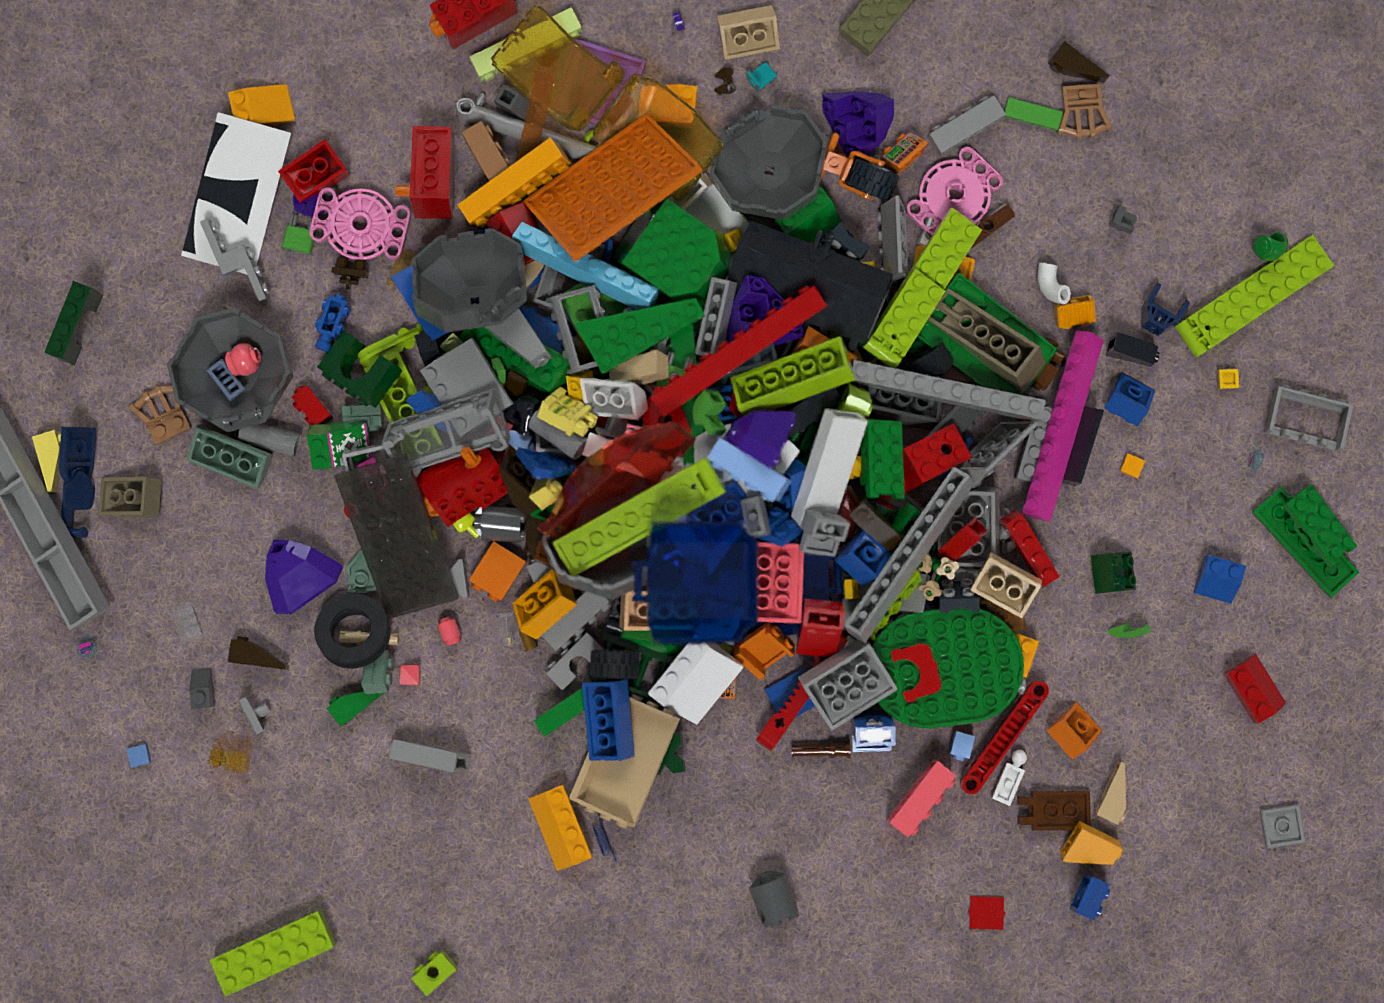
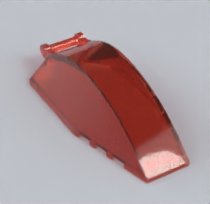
M676 422L640 428L607 443L580 464L566 481L559 493L550 517L540 524V533L558 540L661 482L660 478L664 473L673 470L674 467L671 464L678 456L682 458L696 439ZM558 527L562 529L563 532L560 533L556 531L555 528Z

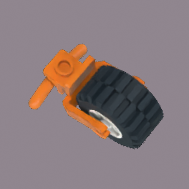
M833 133L827 148L821 180L825 172L829 171L840 176L838 183L841 187L857 193L865 199L869 200L871 196L884 200L891 199L899 181V176L884 167L886 162L859 151L851 152L848 158L840 153H835L839 134ZM855 156H859V157L863 158V159H856L855 162H854V164H853V167H852V169H851V171H850V168H851V166H852V163H853V161H854ZM849 171H850V174H849V176H848L847 182H848L850 185H848V184L845 183V180H846V177H847Z

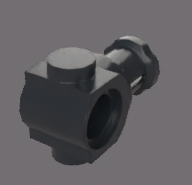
M522 395L518 398L516 411L519 413L521 422L520 427L517 428V433L526 436L534 435V431L528 427V424L533 414L541 407L542 400L528 395Z

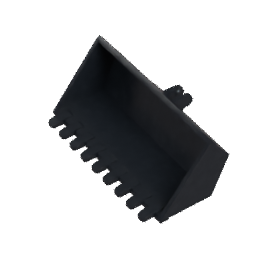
M750 221L738 243L726 278L728 281L737 283L734 299L747 275L764 278L784 300L789 297L795 299L800 295L798 291L807 285L809 288L814 286L827 306L805 320L803 331L809 326L812 328L813 325L820 327L819 333L825 337L829 330L835 333L834 338L841 337L843 339V336L850 338L848 349L852 351L856 350L858 342L867 345L891 289L893 274L836 253V251L831 249L834 235L830 234L826 247L819 245L823 237V231H818L813 243Z

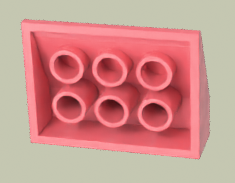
M743 542L742 572H746L744 595L741 597V605L744 607L740 621L801 623L804 552L799 550L800 544H787L781 547L772 543Z

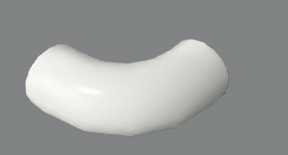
M1039 263L1037 280L1040 291L1049 301L1057 304H1066L1070 299L1071 292L1068 286L1057 282L1058 266Z

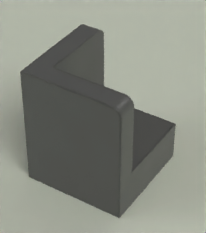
M1119 205L1109 226L1131 234L1135 229L1134 224L1137 216L1125 212L1126 207Z
M608 417L605 428L596 427L595 431L609 437L623 439L629 420Z

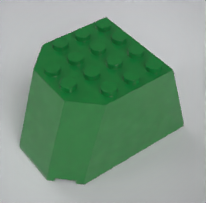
M664 198L650 208L652 213L650 216L645 218L644 214L636 219L611 255L610 261L628 274L658 288V294L670 303L696 298L701 309L704 311L711 278L726 280L732 264L731 252L715 231L669 199Z

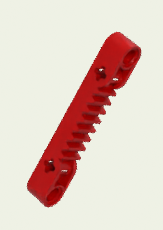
M842 635L840 636L836 653L842 650L848 642V639ZM814 656L815 663H811L812 667L820 664L821 659L819 656ZM798 682L800 689H793L796 695H789L791 702H784L787 708L781 707V712L772 715L755 740L769 751L773 750L809 698L801 682ZM784 718L783 723L785 725L777 727L775 719Z
M1033 681L1027 686L1025 692L1019 697L1005 720L1002 721L987 745L984 746L983 750L961 778L960 788L963 792L973 795L978 793L1047 698L1049 688L1045 682ZM1036 685L1042 687V693L1039 696H1036L1033 691ZM969 779H973L975 782V786L971 790L966 788V782Z

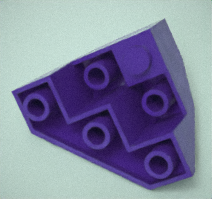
M865 91L826 93L822 95V112L832 132L839 134L838 143L845 157L848 158L853 151H859L870 156L884 141L894 118V99L883 94ZM855 156L853 162H855L856 159H863V158H861V157H859V156Z
M748 275L744 278L732 305L727 330L729 343L734 340L733 336L739 331L743 330L745 333L751 329L749 325L757 319L762 321L767 318V312L773 308L779 310L783 307L782 302L785 300L764 278ZM802 323L766 348L803 337Z
M754 410L734 421L723 439L771 469L772 465L775 467L781 458L779 454L789 439L787 436L796 421V414L792 411Z
M273 540L266 556L265 581L274 612L276 614H293L337 583L341 574L342 564L313 547L291 540Z

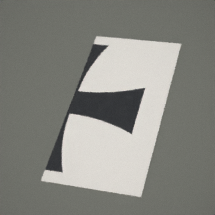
M218 112L181 256L219 266L200 224V221L210 219L216 223L219 229L217 234L219 239H222L226 245L225 253L245 245L252 249L255 255L253 261L257 266L280 178L278 171L282 169L291 133ZM245 268L237 271L240 273L247 274Z

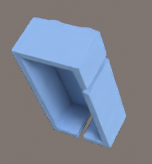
M722 438L718 439L707 457L711 460L712 466L721 471L726 469L728 476L739 482L741 479L744 480V486L755 492L760 490L762 492L761 496L771 502L774 500L780 501L792 482Z

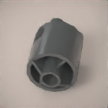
M492 503L485 509L480 507L474 517V529L482 541L521 542L524 541L526 531V515L518 510L513 503Z
M772 870L757 875L752 885L749 886V890L764 927L770 925L771 927L781 925L782 920L786 918L788 920L797 918L799 910L786 875Z

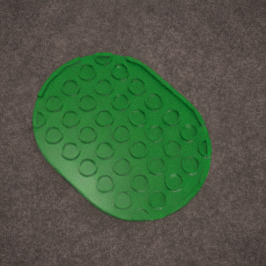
M980 608L979 612L955 609L948 613H940V609L923 611V613L915 612L904 615L890 623L880 633L872 647L898 690L878 701L879 705L895 720L915 728L932 729L988 720L1002 712L1013 701L1023 680L1024 658L1016 635L1002 619ZM918 644H926L930 647L934 661L937 663L941 688L936 693L917 698L913 702H907L903 692L910 691L918 685L920 680L919 669L912 661L906 659L893 663L890 653L895 649L903 650Z

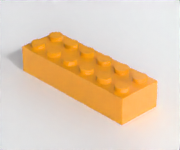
M550 137L457 205L471 225L479 230L487 226L486 221L502 210L521 203L523 198L535 193L538 187L549 183L556 174L563 173L572 163L560 145Z

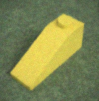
M56 430L32 436L47 491L55 493L57 492L60 476L61 434Z
M560 477L536 479L529 498L541 510L559 500L563 490Z

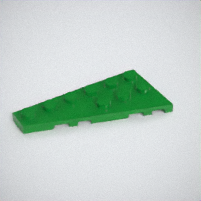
M696 298L574 324L604 375L705 317V314Z

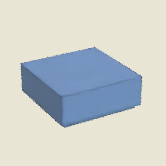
M147 744L126 749L131 768L151 763Z

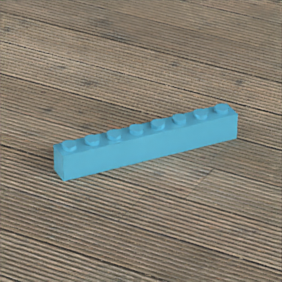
M521 222L512 235V239L521 244L524 255L587 286L594 285L595 289L631 308L640 310L654 307L657 302L658 288L589 254L574 262L552 236L524 222Z

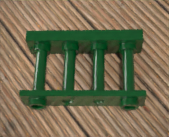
M604 632L602 637L603 640H606L604 650H613V647L615 648L617 644L624 647L622 651H636L642 654L639 677L634 679L632 687L628 686V690L646 697L645 701L656 704L657 701L647 692L639 690L649 661H652V658L660 660V667L653 683L654 686L675 660V657ZM591 676V681L610 680L609 678Z

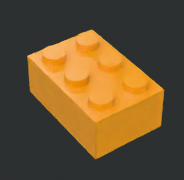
M551 569L515 600L512 605L520 631L537 640L577 605L572 587L559 583L553 569Z

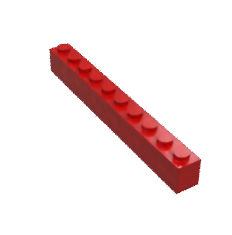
M807 285L798 291L800 294L795 299L789 297L782 302V308L779 310L773 308L766 313L767 318L762 321L757 319L749 325L751 329L745 333L743 330L739 331L733 336V341L730 343L725 341L717 346V352L714 354L708 352L701 357V363L696 366L692 363L684 369L686 373L680 377L676 374L667 380L669 382L667 386L663 388L660 385L651 391L653 395L650 398L662 416H666L825 308L827 305L814 286L809 288Z

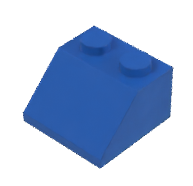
M1122 372L1104 408L1110 413L1125 419L1128 423L1138 426L1149 411L1155 390Z
M861 529L843 547L835 561L863 587L877 579L892 553Z
M1211 555L1204 556L1194 593L1231 604L1242 584L1246 566Z
M1085 873L1070 909L1082 916L1095 920V917H1099L1101 914L1103 899H1107L1110 893V884Z

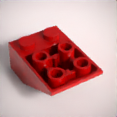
M804 599L796 654L831 657L836 654L845 616L843 603Z

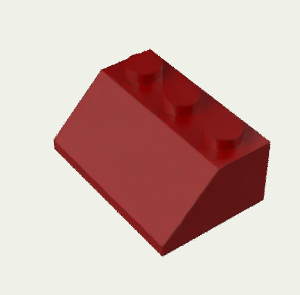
M524 202L502 210L486 221L489 229L493 228L511 239L521 222L540 230ZM524 255L525 265L535 261Z
M1256 654L1223 673L1253 723L1260 724L1276 714L1286 704Z

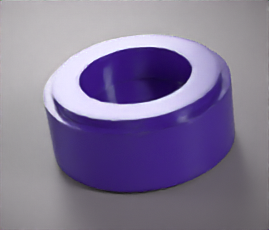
M677 11L672 16L677 31H682L685 27L680 12Z

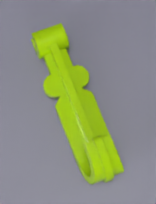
M420 323L412 330L401 328L398 331V335L392 334L364 348L357 355L360 364L365 369L373 365L380 355L387 358L397 352H402L404 347L408 350L414 348L416 341L414 335L424 333V329Z

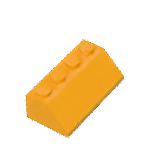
M564 784L528 798L557 871L574 866L593 857Z

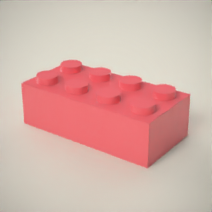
M933 759L886 821L905 836H914L920 828L918 824L922 819L925 821L932 813L930 810L934 804L938 805L943 799L942 793L945 789L949 790L954 785L956 775L939 761Z

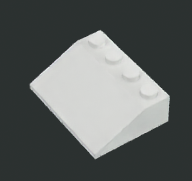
M694 635L648 694L662 706L697 725L744 668V665L711 639Z

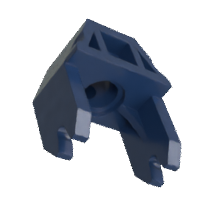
M1160 283L1153 287L1142 306L1141 327L1157 337L1176 326L1190 304L1188 300L1183 302L1176 315L1155 304L1153 300L1162 286Z

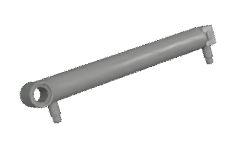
M484 93L480 94L476 103L469 98H462L456 105V118L462 124H477L482 121L484 126L488 125L492 131L539 146L551 137L560 145L567 157L581 160L598 148L482 107L486 97Z

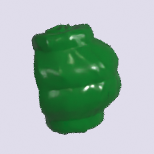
M1275 232L1271 236L1262 235L1254 238L1252 250L1261 260H1277L1286 252L1289 244L1288 238L1281 232Z

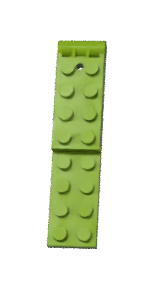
M950 208L874 326L867 345L863 344L862 347L890 368L895 369L946 292V286L982 229L954 208Z
M1311 235L1284 253L1280 259L1272 261L1174 328L1194 357L1197 358L1332 268L1334 264L1314 235Z
M704 457L553 542V545L570 575L575 576L722 495L726 490L708 458ZM696 484L697 487L692 488L691 485Z

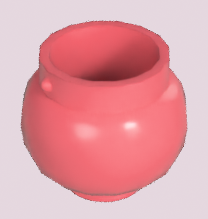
M246 343L234 346L225 355L227 367L234 376L252 375L259 369L262 360L259 350Z

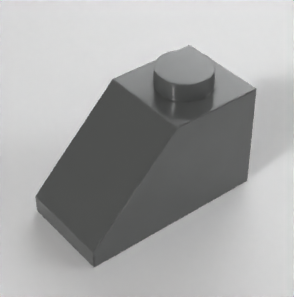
M211 668L191 671L189 687L191 709L215 707Z

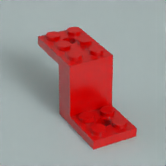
M955 424L903 449L904 494L972 458ZM942 445H947L950 448L948 455L942 453ZM879 495V498H870L875 508L893 500L892 495Z

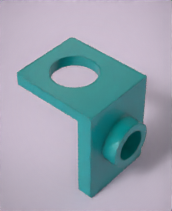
M766 62L752 73L750 71L746 72V79L757 92L761 91L777 77V74Z

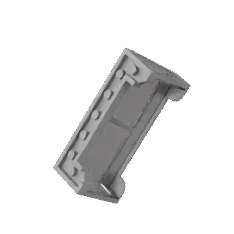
M491 389L388 423L382 444L403 481L418 477L421 469L461 456V448L464 446L466 448L469 446L473 452L490 446L492 450L502 451L508 447L511 436L495 390Z

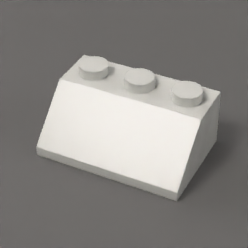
M590 378L580 379L584 404L592 406L590 413L596 416L638 420L648 410L646 393L634 382Z

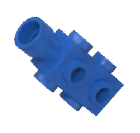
M335 294L334 297L329 296L328 300L325 299L321 307L324 310L322 317H318L315 323L317 332L321 334L320 339L316 341L315 348L328 352L332 346L330 344L332 338L338 339L344 331L345 319L349 317L351 312V304L345 301L346 297ZM340 307L339 313H336V309Z

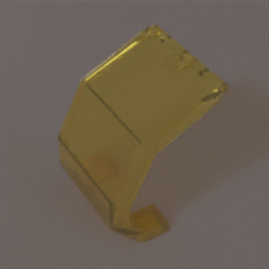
M533 5L525 15L527 20L523 18L513 30L515 34L511 33L503 42V49L499 48L491 57L492 65L525 98L556 122L569 130L581 131L623 81L625 76L624 70L614 60L609 65L602 62L575 41L544 8Z
M635 73L594 127V140L602 144L605 138H612L647 113L703 170L670 194L673 199L683 202L689 194L690 188L696 185L702 177L701 174H704L712 164V159H716L722 151L723 142L702 115L671 89L650 76Z

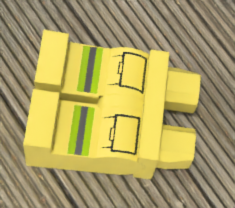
M559 387L542 402L537 417L562 431H566L565 434L568 436L577 433L583 437L589 427L592 429L596 425L598 417L590 413L592 406L573 400L565 395L567 390Z

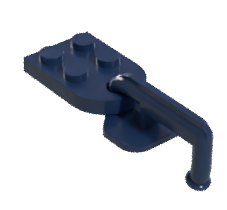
M61 426L59 473L64 480L61 518L73 537L86 538L88 536L86 527H80V529L73 528L74 510H88L94 503L95 487L89 480L94 468L96 428Z

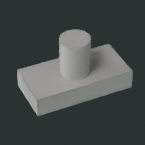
M246 697L240 699L238 703L256 736L262 734L264 730L258 719L270 713L266 703L252 709Z

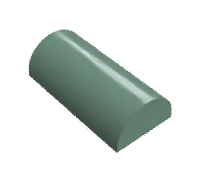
M198 425L195 429L187 460L256 489L263 483L272 459L270 453L201 425Z

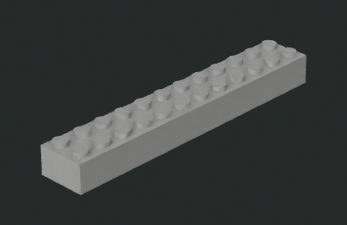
M0 408V503L69 630L84 627L110 610L111 607L2 408Z

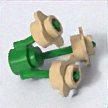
M925 555L916 570L929 573L932 566L933 571L937 573L933 581H927L925 585H920L919 591L924 590L923 594L927 600L932 601L934 597L941 596L942 591L937 582L942 575L947 576L950 580L954 579V573L959 569L958 562H954L947 557L931 558L930 555Z

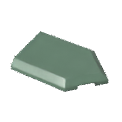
M370 538L346 566L348 594L376 592L401 562L374 539Z

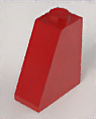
M974 516L938 550L940 557H947L955 562L975 545L988 530Z

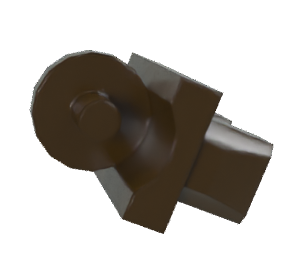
M338 257L335 267H332L331 272L335 275L347 276L346 278L340 277L339 283L346 284V289L351 290L352 285H359V280L353 279V277L368 279L369 273L366 271V261L355 260L354 269H348L349 259Z

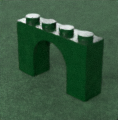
M73 281L44 353L75 366L82 349L75 343L78 325L88 310L97 312L103 295L89 286Z
M343 331L317 368L323 372L321 375L331 382L334 379L333 384L341 390L345 387L347 388L345 391L353 398L358 396L360 403L366 407L370 404L376 408L402 373V370L380 355L364 376L351 380V368L358 358V353L366 346L346 331Z

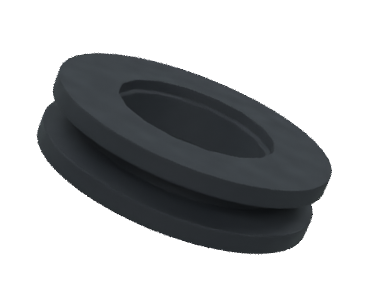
M346 594L330 601L319 613L314 627L316 643L325 658L334 665L347 669L364 667L378 659L388 646L391 635L390 623L381 605L371 597L362 594ZM351 615H362L368 618L371 622V632L363 643L348 648L342 647L335 642L334 631L341 620Z

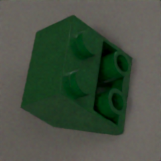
M1132 552L1091 556L1095 594L1136 590Z

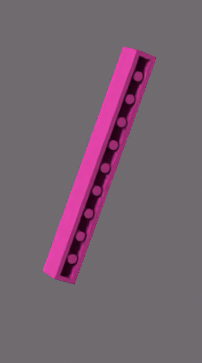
M1076 331L1022 511L1023 514L1035 520L1051 522L1104 342L1102 338L1092 332Z

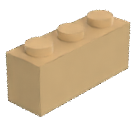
M656 349L649 350L645 354H639L609 371L610 380L634 382L640 386L668 378V356Z

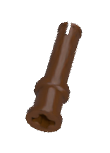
M830 741L828 744L814 745L792 744V757L829 756V758L834 759V757L846 756L850 758V741L846 743Z

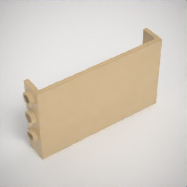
M634 694L629 697L635 757L621 761H589L588 752L569 797L570 800L585 806L584 810L593 814L596 811L600 813L599 817L607 821L613 819L616 821V825L625 829L627 826L635 827L680 718L673 716L675 712L666 708L661 711L657 709L659 705L650 701L645 704L641 702L643 698Z

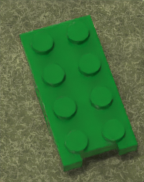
M868 419L864 436L859 446L861 447L862 466L860 486L866 485V498L892 495V499H904L902 422Z
M1312 484L1297 492L1283 505L1291 516L1284 521L1290 528H1294L1309 548L1308 553L1313 559L1321 556L1327 566L1331 568L1339 562L1338 558L1345 551L1348 553L1357 547V544ZM1307 535L1310 537L1313 545L1309 543V538L1307 537Z

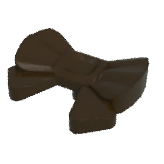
M723 68L715 74V77L722 79L724 84L714 89L717 94H731L736 91L732 80L734 72L732 68Z

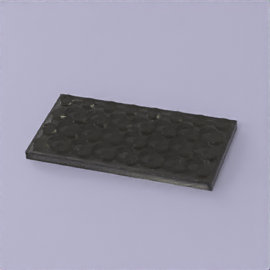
M407 453L334 475L388 619L458 600L457 589Z

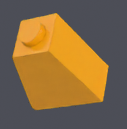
M1079 821L1061 849L1060 854L1064 862L1113 865L1116 859L1118 860L1121 857L1123 848L1119 840Z

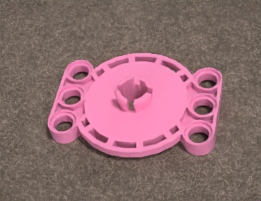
M964 147L958 154V160L953 159L940 162L926 173L919 188V200H912L908 203L906 214L931 237L950 208H954L972 223L977 224L989 208L991 191H997L1001 188L1003 178L974 149ZM963 152H969L972 159L965 161L961 155ZM945 164H952L951 166L945 167L943 169H941L940 167ZM983 165L985 173L978 174L975 167ZM936 169V173L932 178H928L929 174ZM989 179H998L999 186L992 187L989 184ZM926 182L927 187L925 189V193H922L923 185ZM953 189L959 191L961 199L950 200L949 191ZM984 198H987V204L984 209L982 208V205L984 202ZM911 205H918L920 212L918 214L911 213ZM978 213H982L977 220L973 221V218ZM931 217L934 220V225L927 227L924 225L923 220Z
M323 188L318 195L310 227V237L317 243H322L328 239L329 243L338 253L352 260H369L380 256L382 253H385L386 257L390 260H397L403 252L411 213L408 207L404 205H399L393 210L392 205L385 197L370 189H352L337 197L333 189ZM326 192L333 194V199L330 202L323 200V195ZM362 192H363V193H370V194H373L374 196L365 195V194H362ZM377 199H382L387 204V206H383V204ZM325 210L328 212L329 216L326 220L318 218L320 211ZM399 210L407 211V217L405 219H399L397 217V212ZM365 218L367 227L364 230H356L354 223ZM395 228L403 230L401 237L396 238L392 235ZM316 229L324 231L322 238L317 239L314 237ZM338 242V244L344 248L343 252L339 250L334 245V243ZM391 246H396L398 254L390 256L388 249ZM373 251L376 252L375 254H372L370 256H364V254L370 253ZM348 252L356 253V254H359V257H357V256H351V255H348L347 253H348Z

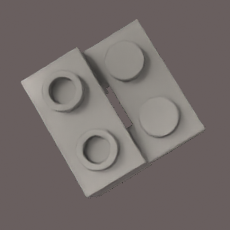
M806 510L801 525L804 533L799 550L805 553L835 557L840 541H845L850 523L837 514Z

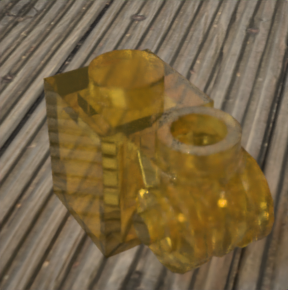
M222 748L210 750L208 763L213 767L225 766V770L241 773L249 771L252 753L239 750H228V753H225L221 750Z

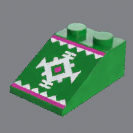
M367 421L310 425L307 432L313 470L341 466L340 457H342L344 451L371 446ZM369 452L351 457L352 461L356 462L370 458L373 454Z

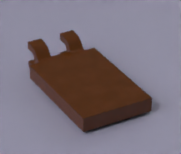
M1031 791V797H1017V805H1029V816H1017V824L1032 825L1033 831L1074 830L1079 821L1091 826L1090 791Z

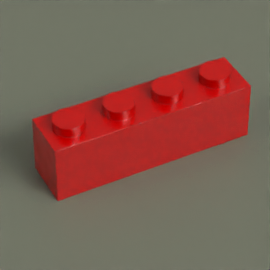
M1013 510L999 520L1030 573L1042 580V587L1047 586L1060 577L1022 513Z

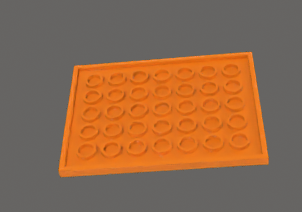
M645 113L523 200V202L573 261L576 262L703 170L664 129Z

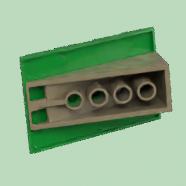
M958 273L946 288V292L917 338L930 348L943 343L954 360L952 365L980 387L1024 395L1056 354L1057 348Z

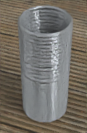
M539 408L531 417L528 427L573 460L579 458L583 454L588 439L577 433L568 436L565 434L566 431H562L537 417Z
M262 423L240 429L238 440L248 445L295 457L298 452L297 445L299 447L301 442V434Z

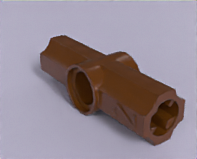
M1006 203L976 224L982 231L971 249L1015 217L1010 206ZM983 223H989L992 230H985Z

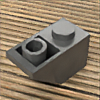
M504 84L494 99L496 106L527 123H530L538 109L531 101Z

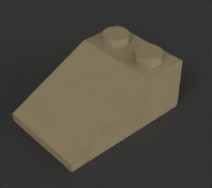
M150 477L101 478L98 516L158 518L162 480Z

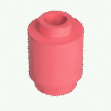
M450 616L439 620L440 624L437 627L443 643L445 642L446 646H450L460 642L461 633L456 620L451 619Z

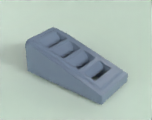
M223 359L206 370L230 401L246 390L237 377L229 371ZM224 367L225 370L216 376L215 373ZM227 373L230 375L222 382L219 381ZM231 379H233L234 382L230 384L228 387L225 388L223 386ZM238 385L239 388L235 390L233 393L229 394L228 391L232 389L234 386Z

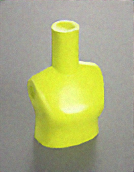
M468 513L453 524L460 533L467 530L474 538L479 536L474 529V516L471 513Z

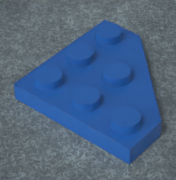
M518 447L516 452L521 463L527 467L526 469L531 472L532 476L541 480L543 478L552 479L575 473L577 467L570 458Z

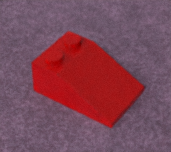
M326 139L278 171L300 203L319 194L323 188L335 186L350 175Z

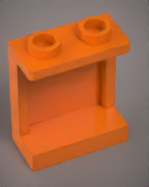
M493 541L469 579L472 582L471 587L479 592L482 589L489 593L487 597L495 602L498 599L503 601L508 590L527 562Z
M766 622L734 645V658L759 680L766 676V669L786 654L790 657L795 655L794 641L790 637H786L780 628L776 625L774 626L771 622Z

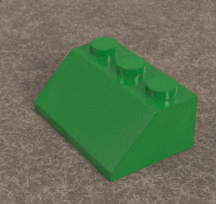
M820 187L817 200L786 220L775 219L774 226L782 233L806 242H814L819 230L823 231L824 235L828 230L841 223L842 220L833 202L822 187Z

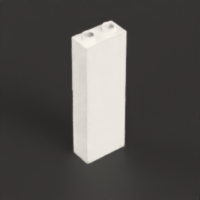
M825 409L791 517L799 526L802 525L806 510L830 514L838 513L868 422L859 413Z

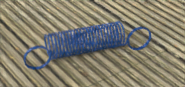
M594 826L592 827L594 831L596 830L603 838H605L597 829H595ZM594 832V834L597 837V841H600L606 848H608L601 840H599V838H602L597 834V832ZM600 843L599 846L601 848V852H604L606 855H608L605 851H603V849L605 848Z

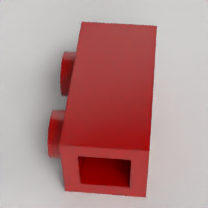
M307 385L304 387L300 386L294 391L292 399L295 402L292 404L298 412L303 411L306 417L304 419L309 425L325 424L333 417Z

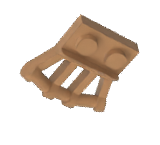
M1101 84L1062 87L1064 113L1057 134H1066L1076 139H1081L1085 136L1094 138L1095 135L1112 130V125L1102 105ZM1093 110H1097L1103 124L1097 127L1094 125ZM1080 111H1087L1088 129L1081 128ZM1069 112H1074L1075 129L1066 127Z
M157 385L154 387L155 389L143 392V395L134 404L129 406L146 423L156 445L192 429L181 405L175 401V408L171 409L164 393H174L172 385ZM156 396L160 397L166 413L159 415L152 401V398ZM146 402L154 416L151 420L139 410Z

